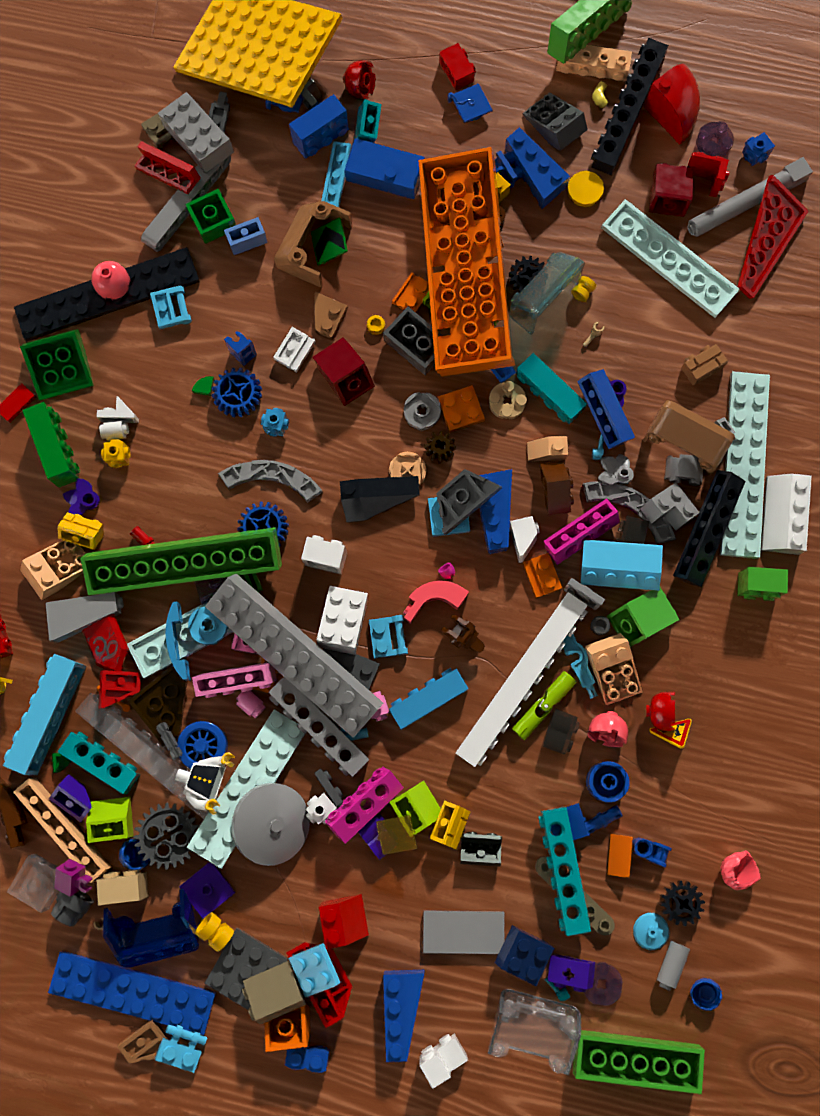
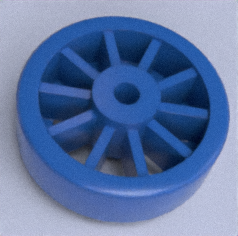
M206 721L194 722L188 725L181 732L177 741V747H180L182 751L180 760L190 769L193 763H198L201 754L202 759H207V753L211 757L223 756L228 751V741L223 730L216 724ZM202 730L207 731V733H206V735H205L204 738H203ZM198 731L199 739H197L192 733ZM213 734L214 738L208 740L210 735ZM189 736L195 741L194 744L186 743ZM217 741V746L211 745V743ZM186 746H193L194 749L187 753ZM211 748L217 749L215 755L210 751ZM196 752L194 760L191 759L189 756Z

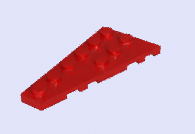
M774 175L768 176L737 286L749 299L756 296L809 212Z

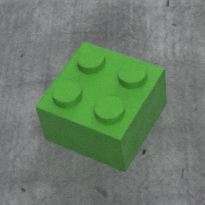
M747 567L738 573L737 596H744L746 600H755L756 597H761L763 601H775V599L781 598L782 595L788 593V570Z

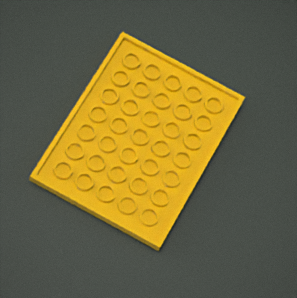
M212 0L173 68L176 72L293 108L343 18L341 13L293 0Z

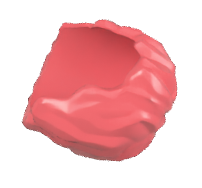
M747 850L735 852L722 861L720 868L722 878L725 884L735 890L747 889L761 879L756 862Z

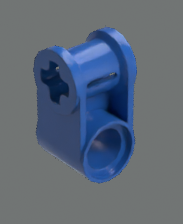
M639 837L632 841V852L635 855L660 866H667L665 862L672 848ZM644 842L646 848L642 853H639L638 845Z

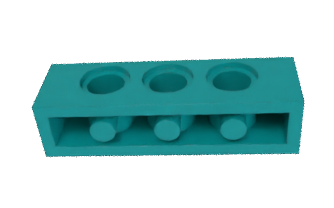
M79 731L77 734L71 732L58 750V753L122 794L128 795L140 776L136 772L138 768L130 763L123 764L120 762L121 757L113 752L110 755L103 751L105 749L104 746L97 742L94 744L87 741L89 737ZM87 746L88 753L82 757L80 750L82 747ZM103 756L105 762L101 767H98L96 761L99 757ZM120 767L121 774L115 778L112 772L114 768Z

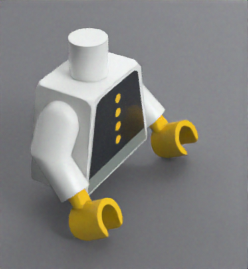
M227 752L223 756L199 760L198 763H193L190 772L178 769L175 780L186 784L184 794L195 809L209 811L212 815L217 813L213 807H220L216 797L226 770L224 766L225 764L228 767L234 766V763L229 761L231 758H235L233 754Z

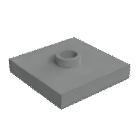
M573 578L570 579L564 588L565 592L571 593L593 610H597L605 600L593 592L592 589L582 585Z

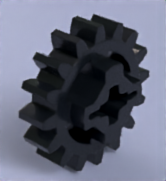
M523 256L521 262L515 260V265H511L509 284H514L513 290L519 289V295L525 292L526 297H528L529 293L535 296L536 291L541 293L542 287L546 288V281L549 279V275H547L548 268H544V262L538 263V257L534 261L532 256H529L528 260Z
M678 880L677 885L670 882L671 888L664 887L666 894H660L664 902H660L659 905L665 907L661 912L669 914L667 920L671 921L674 919L675 925H678L680 921L683 926H687V921L695 924L693 918L700 919L701 917L698 912H704L700 904H704L705 901L699 898L703 895L702 892H696L698 887L695 885L690 888V882L688 881L684 885L681 880ZM680 889L686 890L681 894L675 892ZM676 897L684 900V903L688 907V909L680 906L681 904L679 903V900L676 899ZM670 898L672 899V906H671V908H670V905H669V900H670ZM693 899L695 900V906H694V907H693V904H692V900H693ZM686 912L689 914V915L684 916V917L678 916V915H681V913H686Z

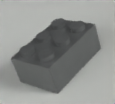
M407 306L383 332L384 342L426 376L435 366L432 326Z

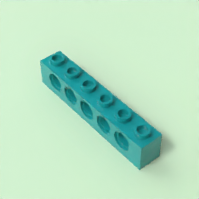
M567 807L541 811V816H538L540 828H544L545 832L542 840L544 848H548L549 856L546 857L548 869H552L553 877H550L552 889H556L557 898H554L556 910H560L561 919H558L561 932L564 931L566 936L591 932ZM553 824L560 826V833L556 836L552 835L550 831ZM559 844L564 846V853L561 856H557L554 852L555 847ZM562 865L568 867L569 871L566 876L559 875L558 870ZM566 886H571L573 890L569 897H564L563 889ZM575 907L577 910L576 915L569 918L567 916L568 908Z

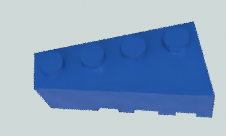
M520 127L506 138V153L511 152L514 156V166L521 167L523 171L522 179L528 184L531 189L530 192L536 197L540 208L543 209L568 187L570 175Z
M512 469L479 475L502 487L499 492L479 508L488 554L504 552L509 547Z
M424 969L384 971L386 1062H404L408 1059L424 978Z

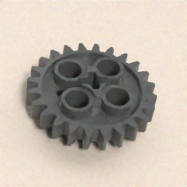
M165 803L164 809H162L160 804H158L157 811L151 807L149 808L150 815L143 813L145 820L137 821L141 827L134 829L139 832V835L133 836L134 839L139 840L134 847H141L137 854L144 853L145 856L142 861L149 858V866L156 862L157 869L164 864L166 870L170 863L173 868H176L177 861L183 865V857L191 858L188 852L193 851L188 849L187 846L195 835L194 829L198 828L199 825H192L196 818L189 819L188 816L191 812L188 811L184 814L183 806L176 810V804L169 808V804ZM169 816L174 817L176 821L175 826L172 828L167 827L165 824V819ZM182 826L181 830L169 837V842L165 839L151 847L152 842L164 835L163 831L168 833L176 827ZM150 827L158 830V836L154 839L149 838L147 835ZM179 833L183 834L186 838L183 845H179L175 841V837ZM161 844L168 847V853L165 856H161L157 852L158 846Z

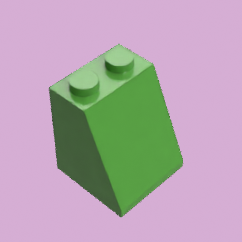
M661 587L659 591L651 590L607 615L616 633H621L628 640L630 647L680 620Z

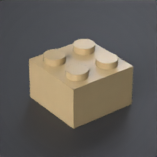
M128 870L123 872V875H121V871L103 874V878L97 880L98 905L139 901L148 897L147 872Z

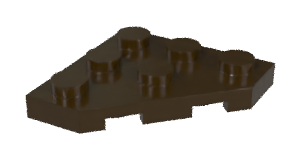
M173 665L128 700L163 747L166 746L156 726L166 722L169 727L168 731H171L174 738L181 734L187 681L180 677Z

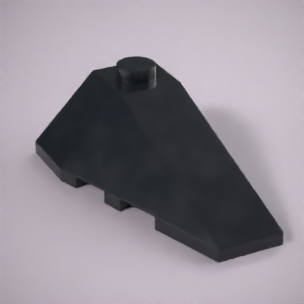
M418 476L340 481L341 502L346 522L369 520L381 512L384 513L396 505H401L420 496Z

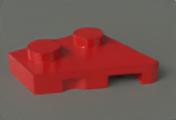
M100 671L99 709H103L140 692L141 672Z

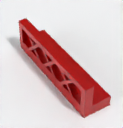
M142 141L137 146L142 153L141 158L134 165L137 170L186 194H189L201 179L194 166ZM147 160L151 161V165L143 167ZM164 167V171L156 173L157 168ZM177 174V178L169 179L168 175ZM191 180L186 187L182 186V181Z

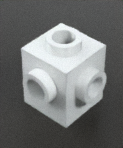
M325 793L319 798L315 795L306 803L308 805L306 816L313 824L315 822L318 824L323 822L325 825L324 821L337 807ZM318 806L323 807L324 811L322 814L317 812Z

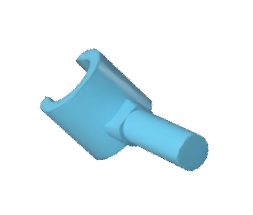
M602 434L600 435L598 449H592L593 460H600L604 454V438Z

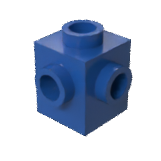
M763 132L757 137L749 138L745 142L742 153L745 160L754 166L758 162L761 164L766 161L775 145L766 133Z

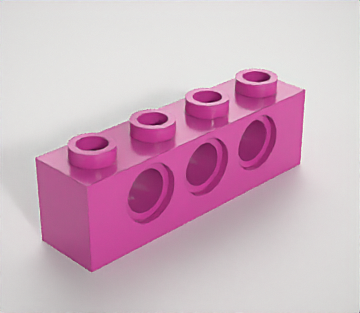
M606 498L544 540L547 553H549L557 565L582 549L584 540H595L619 524V513Z
M385 767L379 768L367 782L362 783L358 787V790L352 796L347 797L337 810L332 811L324 822L346 844L404 787L390 770ZM380 786V790L375 793L376 788ZM366 799L365 805L361 807V802ZM351 813V818L346 821L347 815Z

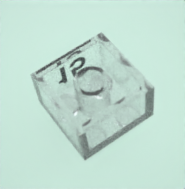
M37 854L28 855L7 893L39 912L49 910L59 893L55 889V871L58 866Z

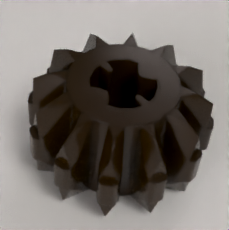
M439 431V436H437L433 432L432 438H426L428 443L424 444V448L427 449L426 456L432 455L431 461L438 458V463L440 464L442 458L448 462V456L454 457L453 451L456 450V446L453 444L455 439H449V433L443 436V431ZM437 445L444 446L443 450L437 448Z

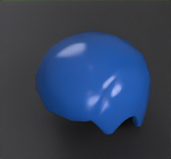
M138 839L127 840L119 849L121 864L130 870H140L148 866L150 862L149 858L142 861L145 856L144 853L137 854L141 850V847H134L139 842Z
M710 978L696 980L691 987L690 995L693 1004L702 1010L711 1011L717 1008L722 1001L720 986Z

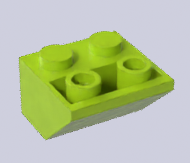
M425 781L420 782L390 801L410 837L437 821L441 810Z
M131 797L91 802L92 808L88 812L86 821L88 843L134 836Z

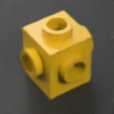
M112 439L110 442L104 443L101 456L110 467L120 468L129 465L130 448L123 441Z

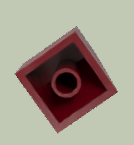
M667 163L656 164L653 172L648 212L684 217L693 198V168L672 166Z
M344 337L313 356L317 368L344 406L375 387L365 362Z

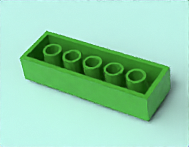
M579 0L551 23L547 54L563 64L566 63L581 49H584L589 42L595 40L602 31L607 30L609 25L614 21L616 22L622 14L628 12L632 6L631 0Z
M576 1029L573 1074L576 1079L702 1094L705 1050L699 1044Z

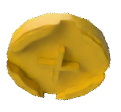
M580 171L574 174L569 180L567 187L569 198L581 207L595 205L601 199L604 190L601 178L590 171Z

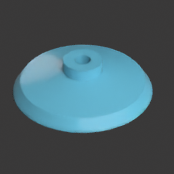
M646 913L636 920L633 927V935L638 945L642 948L657 950L667 942L669 927L665 919L660 915Z

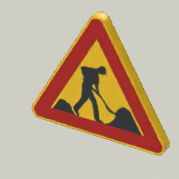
M685 719L671 723V727L675 728V732L662 731L653 727L650 728V733L683 749L692 721L691 719Z

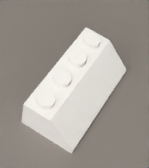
M782 474L766 477L762 551L800 555L807 551L812 476Z

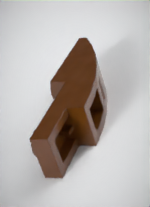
M0 777V811L2 812L0 818L3 826L6 828L7 834L5 838L7 844L10 845L11 849L25 845L21 825L28 822L17 796Z

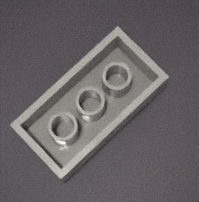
M187 92L158 112L166 130L205 173L234 153L230 139Z

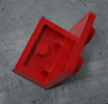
M693 152L687 164L688 168H693V175L713 180L709 196L717 197L718 192L723 191L730 172L727 171L728 159H724L721 156L706 155L703 152Z

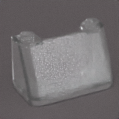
M505 989L500 994L489 1041L488 1054L504 1057L508 1054L509 1048L548 1058L549 1066L554 1072L569 1075L581 1038V1013L576 1007Z

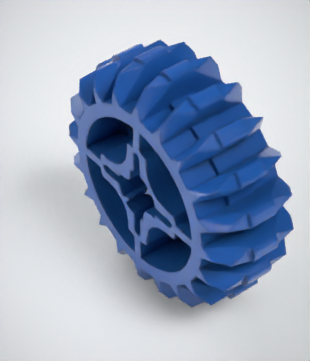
M232 367V372L229 373L225 370L224 376L218 375L220 381L214 380L216 386L212 387V391L215 392L212 394V398L215 399L214 404L218 406L219 411L224 410L225 415H229L231 412L232 417H235L236 413H238L239 417L242 418L243 412L249 415L250 408L253 411L256 410L254 404L260 405L258 399L262 398V394L259 393L262 391V387L259 386L260 381L255 379L254 373L250 374L249 370L243 372L241 367L236 372L235 368ZM236 380H242V381H245V382H247V383H244V382H243V383H241V384H238V383H236L235 381H236ZM229 384V389L223 395L225 387ZM233 387H235L236 390H238V391L240 392L239 395H240L241 398H239L238 395H236V393H234L235 390H234ZM251 390V395H250V397L245 401V400H244L245 396H246V395L249 393V391ZM237 401L239 405H232L227 402Z
M259 502V507H257L253 503L252 510L248 507L246 508L247 515L241 513V517L244 520H238V524L243 525L237 528L238 532L248 531L250 523L255 527V530H259L258 525L262 524L263 526L265 524L267 528H271L274 516L278 521V541L285 542L286 539L282 534L288 535L289 532L284 528H288L289 524L285 522L287 516H282L284 512L282 509L278 510L277 505L271 508V503L267 502L264 507L263 502ZM259 514H268L265 515L262 519L254 518Z

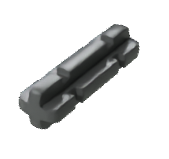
M166 722L157 725V731L161 735L168 751H170L172 759L180 758L182 751L180 747H177L178 744L171 731H168L169 727Z

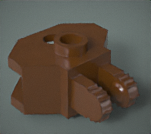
M452 615V621L457 624L452 631L445 627L441 629L457 648H470L479 653L484 651L485 646L483 642L477 638L479 633L475 630L476 626L470 621H465L458 616Z

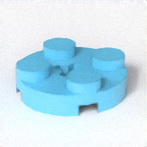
M206 607L196 609L188 621V628L192 638L204 645L217 644L225 637L228 627ZM211 620L213 628L206 631V627L203 624Z

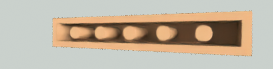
M28 778L14 791V794L70 859L86 866L85 875L92 877L90 883L96 882L112 868L92 843H88L87 837L67 813L49 800L51 795L37 778Z

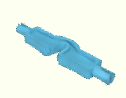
M574 634L571 637L567 635L563 640L566 643L563 647L565 655L569 656L574 653L579 655V659L571 663L572 670L577 676L581 687H586L590 699L598 696L593 686L595 680L588 667L586 650L581 644L577 643Z

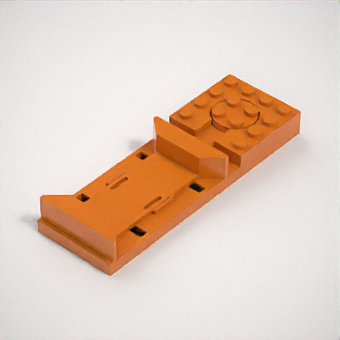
M487 147L418 160L435 370L442 377L515 366L511 349L502 254L504 243L500 233L501 221L497 178L492 148ZM498 256V263L488 264L494 257ZM444 266L445 271L433 273V267ZM504 320L503 327L494 328V321ZM450 329V335L438 336V330Z

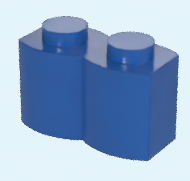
M314 1045L287 1050L285 1065L294 1070L306 1068L315 1073L325 1072L328 1066L330 1049L322 1045Z

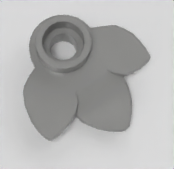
M619 454L616 459L610 456L600 459L601 465L605 470L598 476L601 482L614 485L616 483L628 484L632 481L634 473L626 456Z

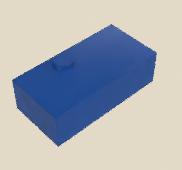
M355 138L344 170L345 179L351 183L414 200L420 184L418 160L425 159V157Z

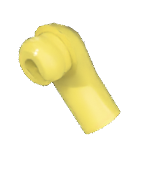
M602 81L598 83L592 94V99L600 108H604L608 104L603 94L607 85Z

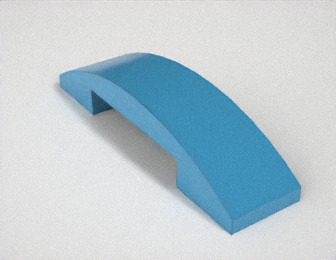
M176 601L172 603L166 621V644L175 670L183 680L189 681L191 680L189 663L185 659L180 660L176 624L183 623L181 604Z

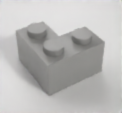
M677 483L651 498L640 508L651 524L665 516L675 531L699 514V511Z

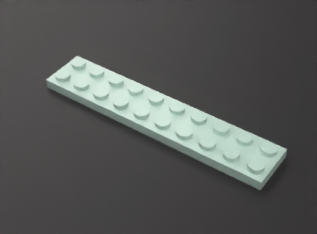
M734 371L730 375L728 423L735 431V438L726 452L725 471L733 472L746 482L721 539L720 555L760 558L770 375Z

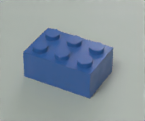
M334 94L289 124L293 144L305 159L315 155L319 149L330 145L334 139L343 136L349 130L347 110Z

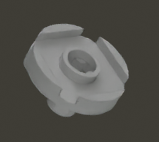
M417 392L412 394L404 405L406 422L411 427L420 431L433 427L439 421L441 415L440 403L431 393ZM419 407H421L422 409L424 407L427 408L425 415L418 414Z

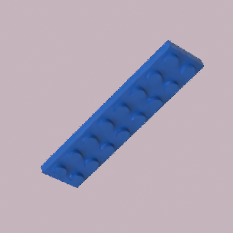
M65 951L59 953L48 991L50 994L150 1021L153 1019L157 1023L169 1024L175 1027L179 1025L184 1030L196 1031L201 1035L206 1033L216 992Z

